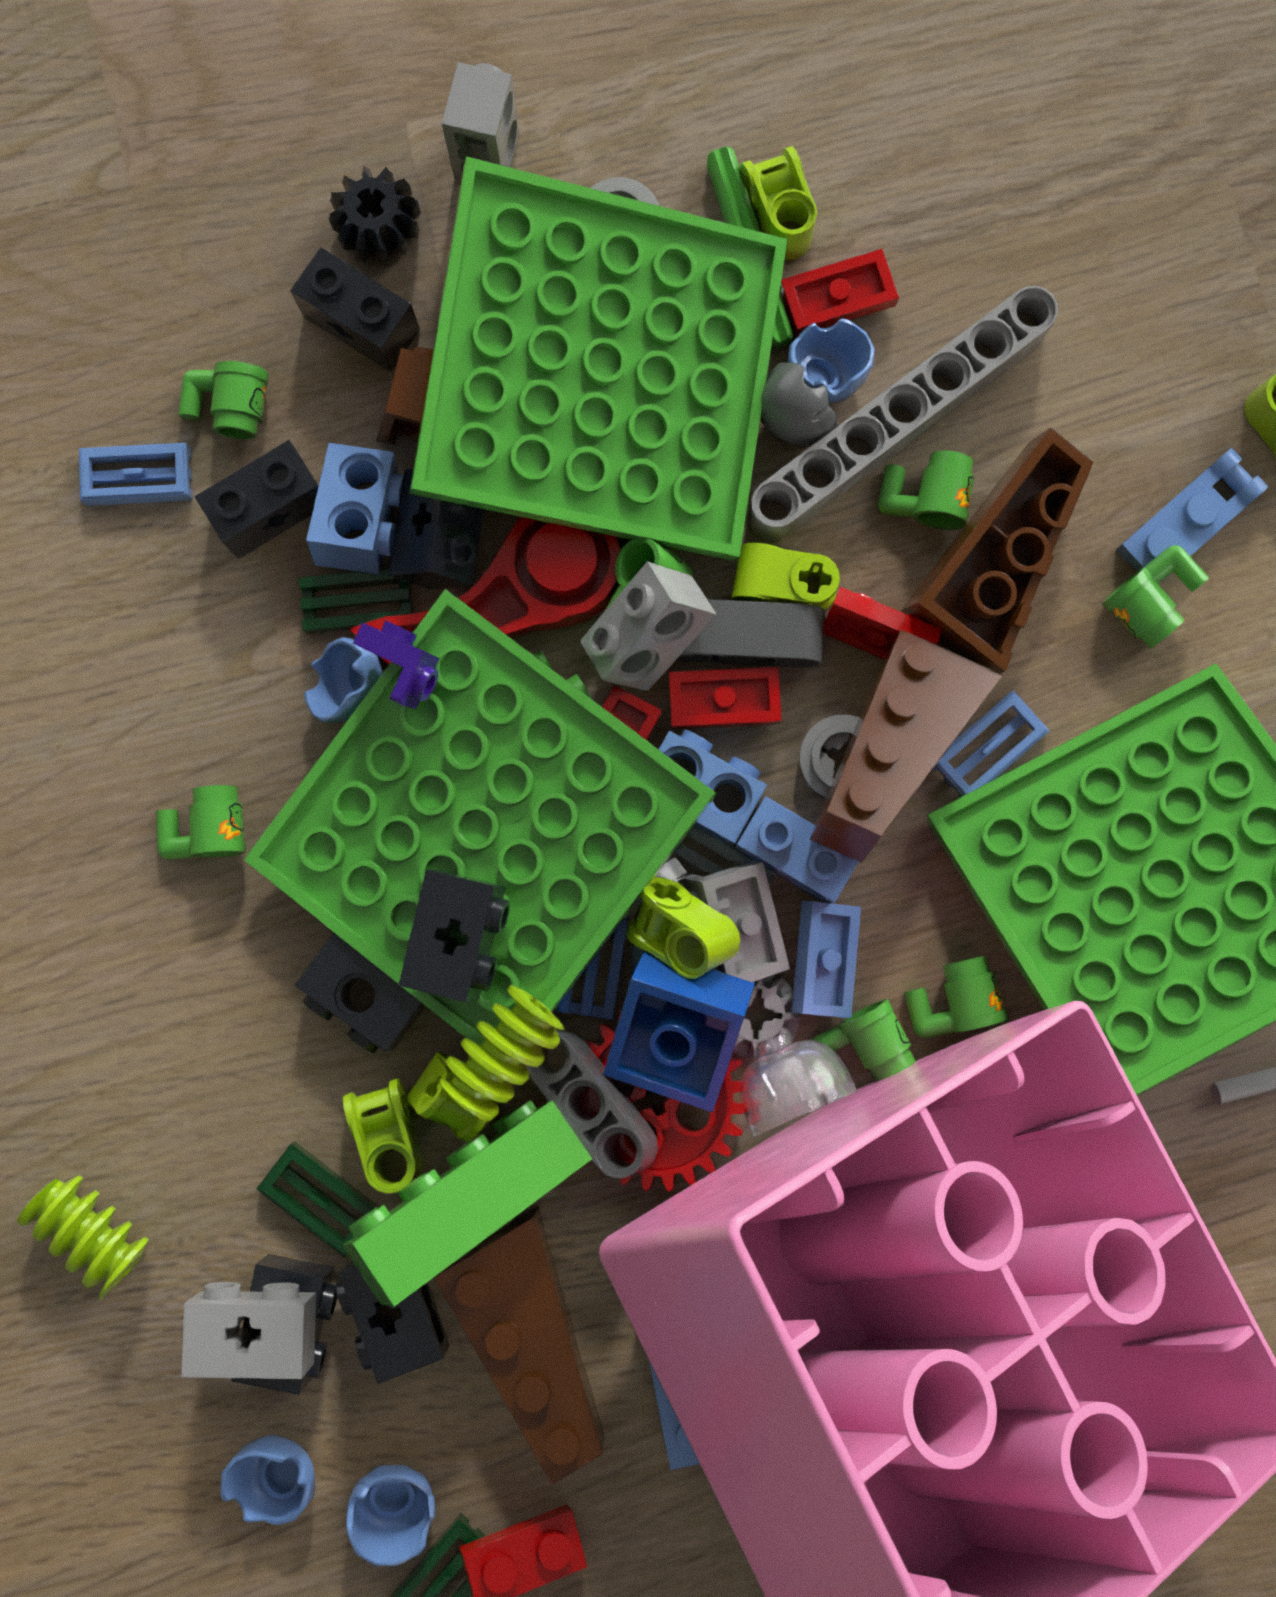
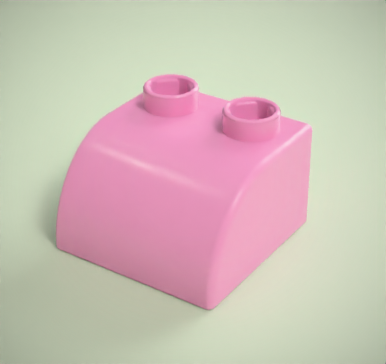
M1072 1001L996 1027L919 1059L895 1075L883 1080H875L852 1091L756 1145L612 1233L600 1245V1261L765 1597H1148L1276 1473V1359L1090 1007L1082 1001Z

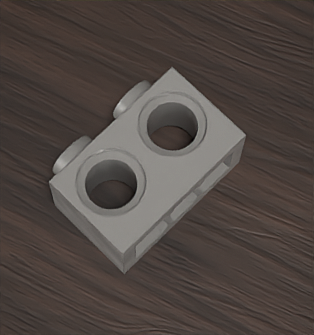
M461 62L457 63L441 123L454 178H462L466 156L511 167L520 132L512 74L504 73L501 69L491 64L480 63L474 66Z
M646 562L583 636L580 642L603 681L648 691L717 614L691 575Z

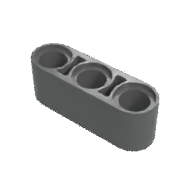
M707 599L717 615L675 660L681 662L778 667L820 666L823 654L824 609L808 604Z
M569 1030L557 1031L560 1036L559 1044L563 1046L566 1053V1061L563 1068L559 1072L555 1071L548 1062V1048L541 1047L545 1061L538 1067L526 1065L529 1076L547 1100H553L591 1156L593 1162L605 1175L613 1178H626L649 1168L655 1161L658 1152V1140L652 1128L614 1078L603 1075L604 1065L585 1040L577 1033ZM587 1087L593 1088L601 1099V1108L595 1118L584 1112L581 1105V1097ZM621 1133L631 1137L636 1145L637 1154L632 1164L623 1162L616 1153L615 1144Z

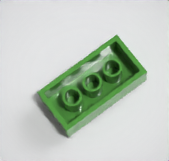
M531 1100L522 1106H517L492 1124L497 1132L494 1137L487 1140L484 1134L448 1155L445 1158L450 1165L448 1170L441 1175H438L435 1169L428 1173L425 1172L397 1193L402 1199V1203L390 1211L387 1210L385 1205L379 1208L376 1207L348 1227L354 1237L342 1246L380 1304L395 1307L592 1160L553 1100L538 1107H535Z

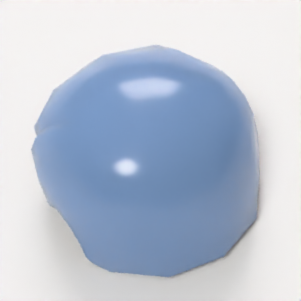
M839 319L836 324L828 328H819L816 323H812L789 346L786 363L802 365L805 369L803 375L804 383L810 388L826 386L828 402L838 403L848 399L865 383L873 367L875 348L867 332L850 320Z
M343 637L328 643L321 658L311 664V667L318 673L319 681L316 687L305 691L304 700L312 717L323 723H346L383 673L379 657L353 644L354 638Z
M271 1434L254 1439L244 1445L221 1472L220 1495L222 1501H236L243 1511V1520L247 1523L266 1521L268 1524L278 1526L295 1521L314 1498L316 1486L313 1463L307 1452L298 1443L284 1436Z
M379 1465L356 1483L347 1504L346 1514L347 1537L356 1556L374 1566H399L418 1556L425 1549L428 1531L432 1520L435 1518V1496L425 1475L406 1465Z

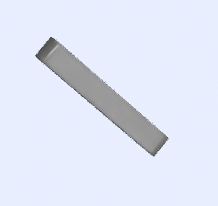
M1026 286L1018 290L761 483L754 491L748 512V524L752 532L760 539L766 541H779L787 537L1036 349L1056 321L1058 303L1054 295L1046 288L1040 286ZM1017 313L1031 315L1036 320L1038 326L1030 327L1023 324L1019 320ZM974 345H988L994 350L996 358L988 359L982 357L977 353ZM935 375L948 377L953 382L955 389L951 391L939 389L934 384L932 377ZM898 406L906 408L911 412L914 421L910 423L898 422L891 416L889 409ZM851 438L863 439L870 445L872 453L868 455L854 454L849 450L846 441ZM808 470H820L827 475L830 484L824 488L810 486L805 481L803 473ZM768 501L781 503L787 510L788 516L782 520H770L762 514L760 506Z

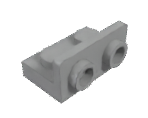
M753 860L705 877L693 874L683 879L684 888L690 894L719 913L727 915L739 931L741 940L739 951L735 957L714 968V970L755 982L790 969L763 862Z

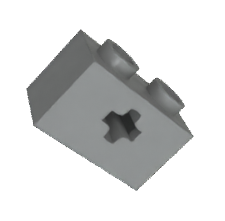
M214 1282L204 1285V1291H200L184 1303L181 1377L302 1379L314 1365L316 1292H299V1285L295 1283H271L263 1286V1292L240 1291V1283ZM246 1317L250 1318L249 1323L252 1328L261 1329V1333L255 1339L251 1338L249 1328L240 1327V1323Z

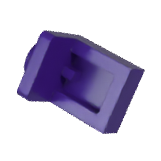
M385 620L380 631L362 622L353 644L404 667L392 691L390 700L416 709L420 700H427L435 688L438 680V670L435 667L440 658L414 647L413 643L417 635Z

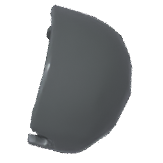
M781 362L771 370L766 379V385L761 396V423L768 433L790 446L800 448L811 447L837 426L836 413L829 407L827 387L823 385L818 388H810L804 383L803 375L805 369L802 365Z

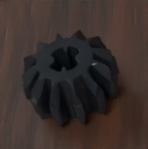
M363 166L361 172L362 179L355 181L344 175L342 184L345 192H331L330 202L335 211L329 214V222L333 231L339 233L338 241L346 252L355 249L358 259L364 263L376 252L380 261L387 264L389 260L388 251L394 248L397 252L406 255L408 246L405 238H418L420 229L416 219L420 217L421 210L418 200L411 197L412 190L405 178L395 181L393 173L387 167L375 178L372 176L370 169ZM377 213L378 217L373 218L372 214Z

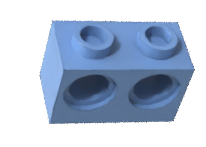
M328 443L306 539L315 566L380 574L383 555L391 556L393 551L396 527L395 523L390 522L393 508L399 507L404 477L403 474H398L394 452ZM364 482L375 483L368 489H355L357 485ZM352 530L365 531L363 535L355 539L343 538L346 533Z
M669 730L659 748L661 752L671 759L684 758L691 762L695 769V777L713 791L723 784L733 785L740 790L743 804L739 810L732 813L723 812L712 801L694 824L696 828L732 847L767 787V784L758 780L761 772L737 757L732 756L728 763L711 754L710 750L713 745L693 732L684 730L681 736Z
M767 796L760 802L733 850L752 861L763 862L765 869L817 900L831 904L835 903L859 862L809 840L815 825Z

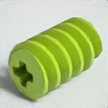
M510 985L507 989L515 1003L513 1009L495 1003L491 1008L500 1024L495 1027L484 1021H479L476 1026L485 1041L480 1045L464 1038L461 1045L467 1053L469 1060L464 1062L449 1056L445 1061L454 1077L451 1080L443 1077L439 1079L444 1090L460 1106L481 1120L491 1121L499 1114L497 1102L507 1103L513 1098L514 1089L512 1084L522 1085L529 1079V1071L526 1065L532 1067L540 1066L545 1061L541 1047L548 1049L556 1048L560 1043V1036L555 1028L564 1030L562 1023L543 1003L526 991Z
M79 1174L63 1183L58 1177L47 1184L31 1199L21 1211L16 1221L20 1226H26L37 1221L32 1232V1237L37 1242L54 1236L48 1250L54 1258L71 1251L65 1268L70 1273L89 1266L83 1277L82 1284L89 1289L105 1281L98 1298L101 1300L140 1261L149 1239L144 1236L128 1244L125 1240L133 1225L130 1221L112 1229L109 1223L116 1211L113 1205L95 1213L92 1209L100 1195L97 1190L79 1198L76 1193L84 1178Z

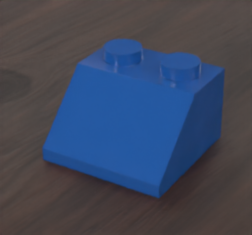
M644 951L630 981L603 1075L713 1112L755 983L714 969L696 979H687L680 976L670 966L648 951Z

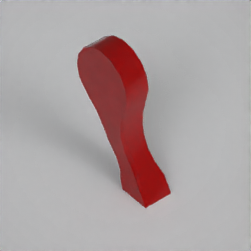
M521 517L504 540L489 568L476 584L458 599L511 639L532 631L562 629L588 621L608 606L619 587L615 574L616 560L620 552L617 537ZM429 610L407 615L385 616L365 624L381 631L386 620L413 633ZM361 625L353 627L350 631L356 636ZM378 656L386 665L391 663V661Z

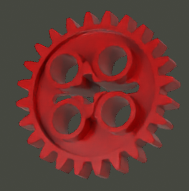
M606 1023L599 1026L601 1035L605 1040L602 1045L592 1040H585L604 1067L606 1066L616 1032L613 1027ZM742 1059L730 1060L714 1110L710 1112L709 1121L704 1127L693 1128L685 1124L680 1114L683 1102L672 1098L664 1103L666 1112H661L658 1105H653L639 1111L645 1120L653 1124L658 1136V1152L655 1161L649 1168L637 1173L641 1174L643 1191L648 1192L651 1189L656 1176H661L667 1192L672 1191L675 1188L676 1174L681 1173L686 1182L691 1186L697 1182L696 1165L699 1164L709 1173L717 1170L715 1160L711 1155L713 1151L727 1157L732 1154L733 1150L724 1139V1136L726 1134L742 1136L744 1129L732 1120V1116L749 1111L747 1104L735 1100V1093L747 1089L749 1082L732 1080L731 1075L733 1071L743 1064ZM635 1086L634 1091L628 1098L631 1102L648 1096L652 1091ZM587 1087L581 1097V1105L584 1112L595 1118L601 1108V1099L598 1093L591 1087ZM621 1133L615 1144L616 1153L623 1162L632 1164L637 1154L636 1146L628 1135ZM634 1175L620 1178V1184L625 1186Z

